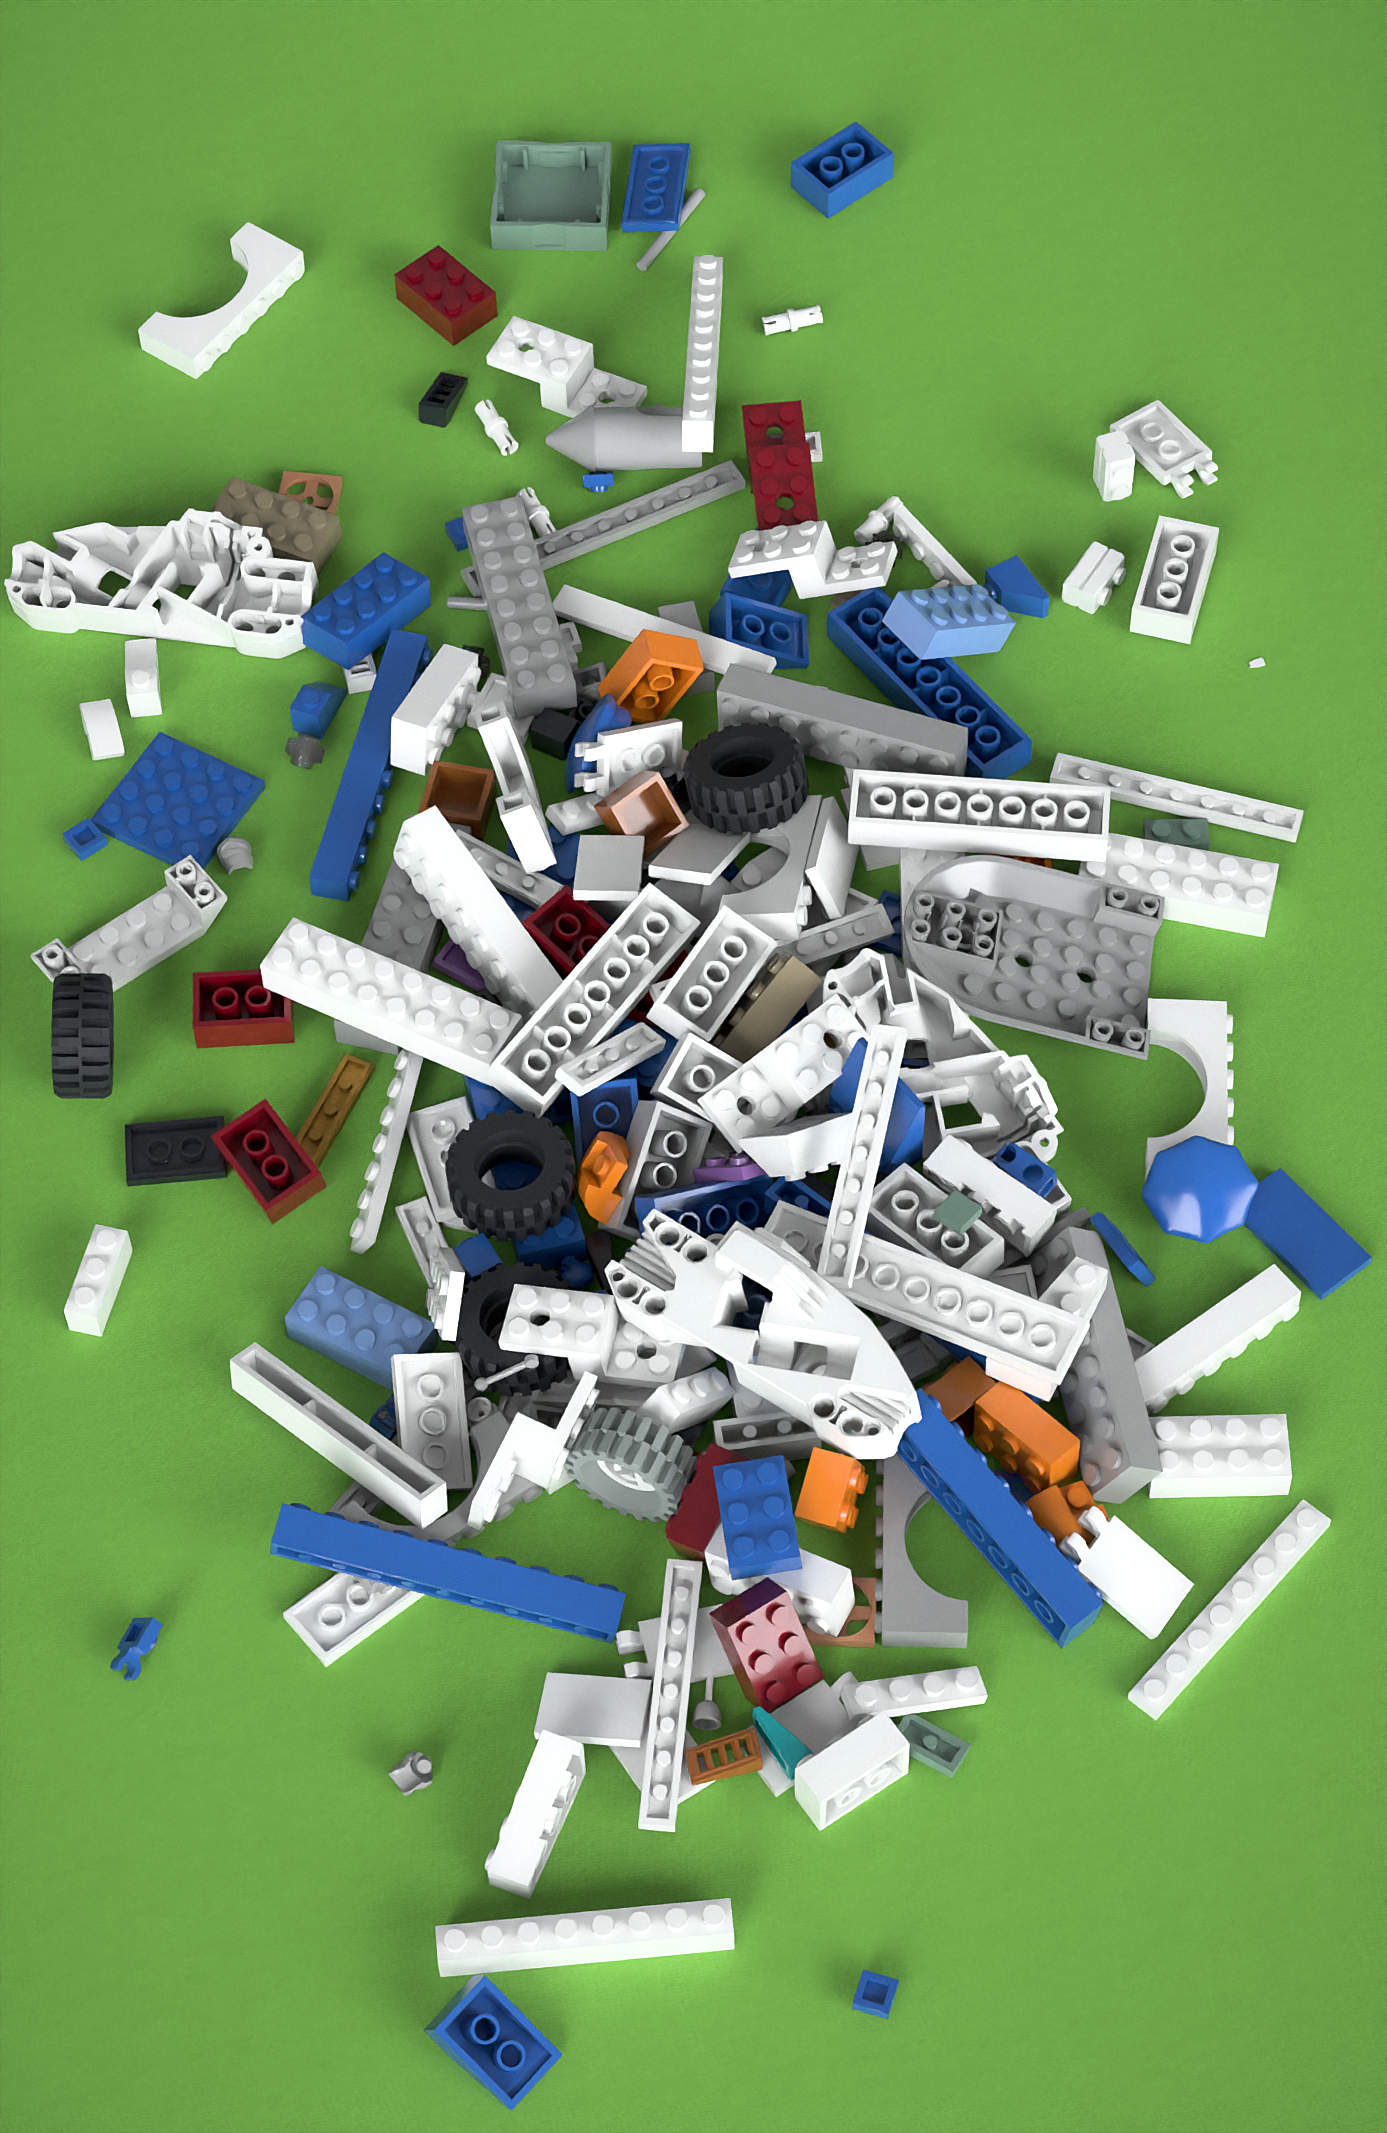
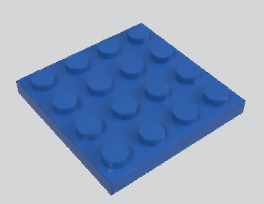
M159 732L91 818V821L102 833L173 866L191 855L204 869L217 852L218 846L224 839L228 838L266 788L265 781Z

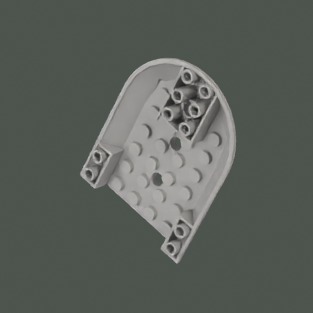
M971 855L950 860L931 870L917 884L909 898L904 914L903 929L907 951L920 976L947 992L961 1011L987 1021L1144 1060L1148 1058L1151 1030L1144 1029L1154 937L1162 924L1165 897L994 855ZM1015 958L1025 959L1029 963V967L1018 965ZM1084 973L1088 975L1092 982L1085 983L1081 981L1077 974Z

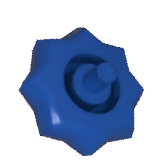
M567 1256L562 1259L561 1268L557 1272L562 1275V1280L569 1281L574 1291H581L587 1284L594 1281V1267L592 1264L576 1260L574 1256Z

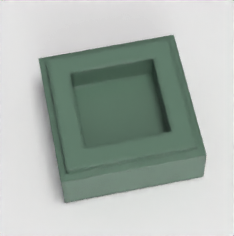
M954 1190L934 1210V1219L961 1236L982 1214V1206Z

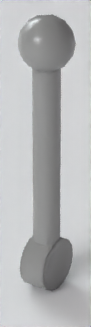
M534 1354L527 1355L524 1359L525 1361L488 1378H478L475 1381L476 1389L484 1391L489 1384L526 1367H537L539 1365L538 1356Z

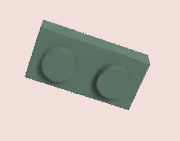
M1207 818L1144 820L1143 832L1144 839L1209 851L1210 842Z
M915 1714L905 1715L897 1726L910 1743L909 1756L950 1778H953L970 1751L971 1744Z

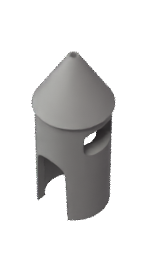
M593 405L546 435V445L593 473L595 471L702 467V452L682 451L683 407H594Z
M643 861L640 893L648 883H651L698 919L701 924L694 937L701 938L715 919L722 895L741 893L721 874L711 885L653 878L649 876V865L651 862ZM588 900V905L603 919L616 921L633 901Z

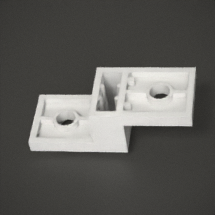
M516 316L512 317L486 356L488 365L540 383L542 407L574 418L593 405L594 407H640L647 396V386L594 368L592 343ZM523 347L533 348L532 350H528L526 352L520 351V349ZM604 399L614 400V402L608 404L601 403Z
M826 520L817 522L806 521L799 525L787 527L780 525L769 530H750L741 534L728 570L731 578L788 569L799 599L886 586L898 551L894 541L885 543L874 542L867 546L855 548L848 546L837 550Z
M835 994L697 1101L739 1154L743 1149L740 1147L738 1139L773 1128L841 1076V1070L856 1041L864 1037L868 1042L869 1035L840 997ZM824 1033H831L837 1038V1048H829L824 1043ZM738 1099H745L750 1103V1115L742 1114L738 1110Z
M514 1284L499 1339L501 1350L568 1357L574 1379L581 1380L584 1372L587 1371L598 1376L597 1382L654 1389L678 1379L686 1344L669 1340H655L648 1336L646 1332L620 1317L614 1295ZM545 1315L550 1318L544 1325L537 1326L532 1324L533 1320L538 1316ZM645 1349L656 1351V1354L650 1359L639 1357V1354Z
M587 1371L584 1372L556 1430L517 1412L472 1501L467 1525L480 1531L485 1520L491 1523L499 1507L498 1502L502 1495L501 1491L506 1493L514 1473L547 1489L552 1479L559 1481L565 1469V1462L570 1449L577 1439L589 1413L596 1406L595 1401L600 1392L595 1389L598 1376Z

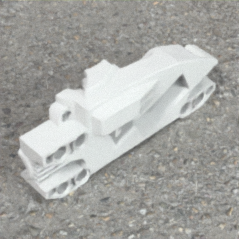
M190 508L179 521L171 520L167 526L118 527L105 522H99L54 532L52 534L58 546L54 553L33 541L16 544L12 550V573L10 578L5 579L4 582L14 612L32 628L37 630L74 633L79 629L219 645L235 647L238 652L244 655L274 659L283 658L306 648V645L303 644L302 624L304 620L301 616L312 608V600L317 598L319 581L313 562L273 558L269 540L262 537L263 528L241 526L227 519L220 512L195 511ZM108 571H114L131 581L125 589H120L114 598L98 589L101 579ZM180 584L197 586L187 600L174 594ZM157 599H160L161 602L159 612L156 608L152 607Z
M869 948L860 951V954L843 968L831 969L827 972L822 985V1004L837 994L869 1037L872 1024L905 1027L908 1031L906 1041L922 1040L925 1042L930 1065L920 1069L905 1067L900 1068L899 1077L922 1102H932V1106L925 1109L922 1154L925 1161L947 1135L950 1134L956 1139L962 1138L976 1153L990 1161L1003 1145L1010 1141L1048 1165L1046 1162L1052 1159L1057 1151L1058 1139L1056 1136L1063 1132L1064 1129L1054 1116L1058 1109L1049 1092L1047 1082L1038 1074L1028 1055L1022 1054L1009 1057L1004 1050H999L979 1027L961 1011L947 992L907 967L905 978L894 976L887 971L884 956ZM828 1033L835 1044L838 1045L837 1038L833 1034ZM969 1099L981 1116L982 1122L945 1130L941 1107L967 1103ZM1047 1142L1048 1146L1043 1147L1040 1143ZM1057 1178L1056 1186L1045 1198L1046 1201L1057 1207L1054 1223L1063 1214L1069 1212L1071 1204L1070 1195ZM1004 1239L1005 1251L1011 1244Z
M652 1209L642 1222L645 1229L642 1233L643 1240L638 1238L636 1241L637 1246L633 1245L630 1248L631 1251L626 1253L624 1259L619 1263L611 1260L604 1269L619 1311L626 1321L646 1332L648 1336L655 1340H669L676 1343L707 1347L733 1363L740 1384L814 1428L817 1437L837 1449L838 1454H845L855 1459H886L897 1452L898 1444L906 1428L915 1422L919 1423L922 1419L917 1394L898 1357L871 1319L837 1288L811 1269L810 1262L784 1240L762 1227L755 1228L753 1231L736 1221L725 1236L722 1234H712L705 1239L658 1210ZM697 1258L700 1261L694 1262L693 1260ZM743 1274L773 1292L772 1301L765 1302L759 1324V1334L756 1330L732 1327L735 1313L749 1310L741 1284L744 1278ZM655 1310L658 1314H651V1312ZM802 1342L828 1347L827 1364L823 1376L792 1371L794 1359ZM753 1355L758 1356L755 1365L753 1361Z

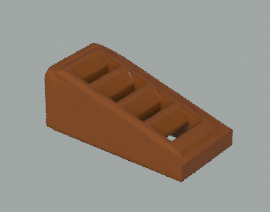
M754 1728L742 1730L684 1750L692 1786L762 1770V1755ZM747 1746L749 1756L743 1758L740 1748ZM732 1750L735 1761L729 1763L726 1751ZM718 1753L721 1766L714 1767L711 1754ZM704 1756L707 1770L700 1772L697 1758Z

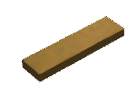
M347 1053L344 1054L295 1138L318 1169L375 1072V1065Z

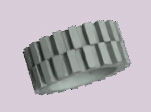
M603 1407L598 1408L596 1412H590L565 1462V1468L569 1469L567 1472L569 1478L576 1479L574 1484L579 1489H586L588 1491L586 1495L589 1498L601 1500L603 1502L602 1506L609 1510L611 1507L618 1509V1514L627 1517L628 1514H632L636 1520L644 1521L646 1517L651 1522H659L660 1518L664 1521L669 1520L670 1516L676 1514L680 1507V1498L685 1485L688 1482H692L696 1474L697 1458L691 1456L693 1450L690 1446H682L684 1440L679 1435L672 1436L669 1434L670 1429L665 1425L657 1426L652 1423L653 1419L644 1416L643 1419L639 1418L634 1411L627 1410L624 1414L619 1408L611 1407L608 1412Z

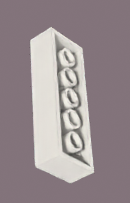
M1108 832L1105 862L1081 861L1078 876L1165 897L1163 919L1265 938L1279 864Z

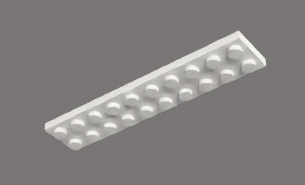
M779 1200L764 1229L788 1243L810 1262L811 1269L817 1272L828 1218ZM863 1233L851 1289L835 1287L853 1304L1058 1385L1061 1384L1090 1327L1089 1320L866 1233Z

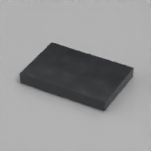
M224 1116L125 1124L127 1186L227 1178V1163L211 1138L214 1133L225 1127Z

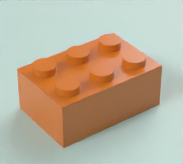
M642 629L599 684L600 698L607 693L611 694L617 706L629 711L632 717L631 721L645 724L662 721L704 670L697 640Z
M999 1381L975 1401L973 1439L976 1445L983 1452H989L998 1459L1005 1471L1010 1474L1018 1473L1023 1477L1024 1483L1031 1493L1036 1495L1054 1485L1061 1488L1069 1485L1077 1478L1080 1440L1022 1391Z
M813 1447L794 1516L807 1524L847 1534L848 1527L854 1528L859 1513V1508L855 1507L857 1495H863L867 1486L869 1475L865 1474V1467L855 1458Z

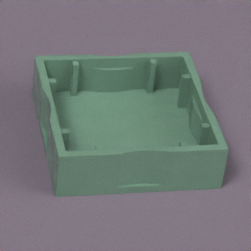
M497 141L495 159L496 188L492 196L490 221L492 250L607 251L612 179L611 142L544 143L539 141Z

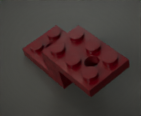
M801 400L742 405L751 494L753 493L757 530H769L780 525L786 527L799 525L806 521L817 522L818 514L809 442H806ZM771 427H778L782 430L783 435L778 439H772L766 434V431ZM782 497H788L793 501L794 505L792 508L784 510L777 505V501Z

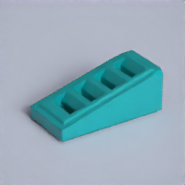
M762 1707L754 1708L753 1726L787 1778L792 1781L795 1779V1768H797L799 1761L805 1756L814 1753Z

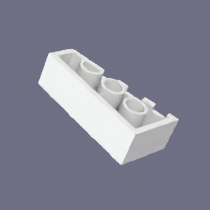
M948 1134L923 1163L922 1174L948 1195L957 1190L982 1206V1214L978 1219L1002 1236L1026 1257L1031 1254L1053 1228L1057 1207L1002 1171L989 1159L980 1156L962 1138L956 1139Z
M1076 1256L1038 1301L1090 1321L1106 1289L1108 1270ZM986 1357V1375L1047 1402L1050 1401L1058 1384Z
M544 1729L542 1730L522 1784L515 1795L509 1817L505 1818L501 1826L500 1840L496 1850L491 1849L486 1859L485 1870L488 1871L489 1885L530 1900L586 1774L582 1743Z

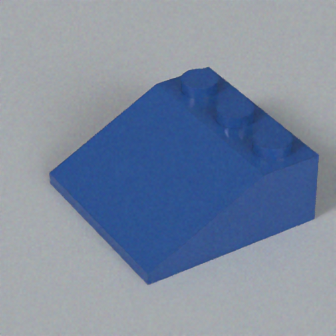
M864 1037L856 1041L841 1070L842 1075L837 1078L829 1093V1114L853 1112L868 1042ZM899 1076L877 1170L878 1172L883 1171L887 1177L904 1162L910 1167L922 1160L925 1105Z

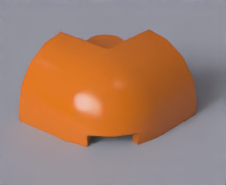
M600 1131L582 1157L576 1173L577 1190L590 1216L603 1224H607L623 1198L617 1183L628 1167L627 1160L632 1153L624 1137L611 1132Z
M1083 1480L1061 1488L1054 1485L1025 1502L1033 1514L1032 1519L1040 1529L1046 1528L1052 1534L1056 1541L1055 1546L1063 1556L1066 1554L1058 1546L1065 1536L1070 1537L1075 1532L1085 1540L1087 1547L1095 1538L1090 1531L1077 1522L1084 1510L1089 1511L1092 1506H1095L1104 1514L1106 1521L1109 1519L1103 1504L1098 1506L1095 1504Z

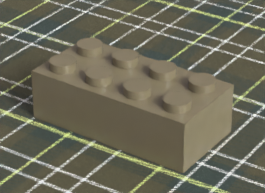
M231 477L209 511L212 513L220 512L224 517L241 526L263 528L262 537L269 540L273 558L313 562L317 577L343 538L338 515L235 477Z
M783 951L781 955L775 953L765 966V969L768 970L760 981L756 978L751 982L744 992L747 996L740 1006L735 1004L725 1019L726 1024L719 1032L716 1031L709 1041V1044L743 1064L776 1040L823 981L821 977L786 951Z

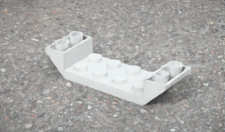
M189 855L164 871L167 886L69 948H66L57 938L31 954V959L52 983L54 978L61 973H105L112 978L114 992L203 936L226 903L227 895L194 858Z

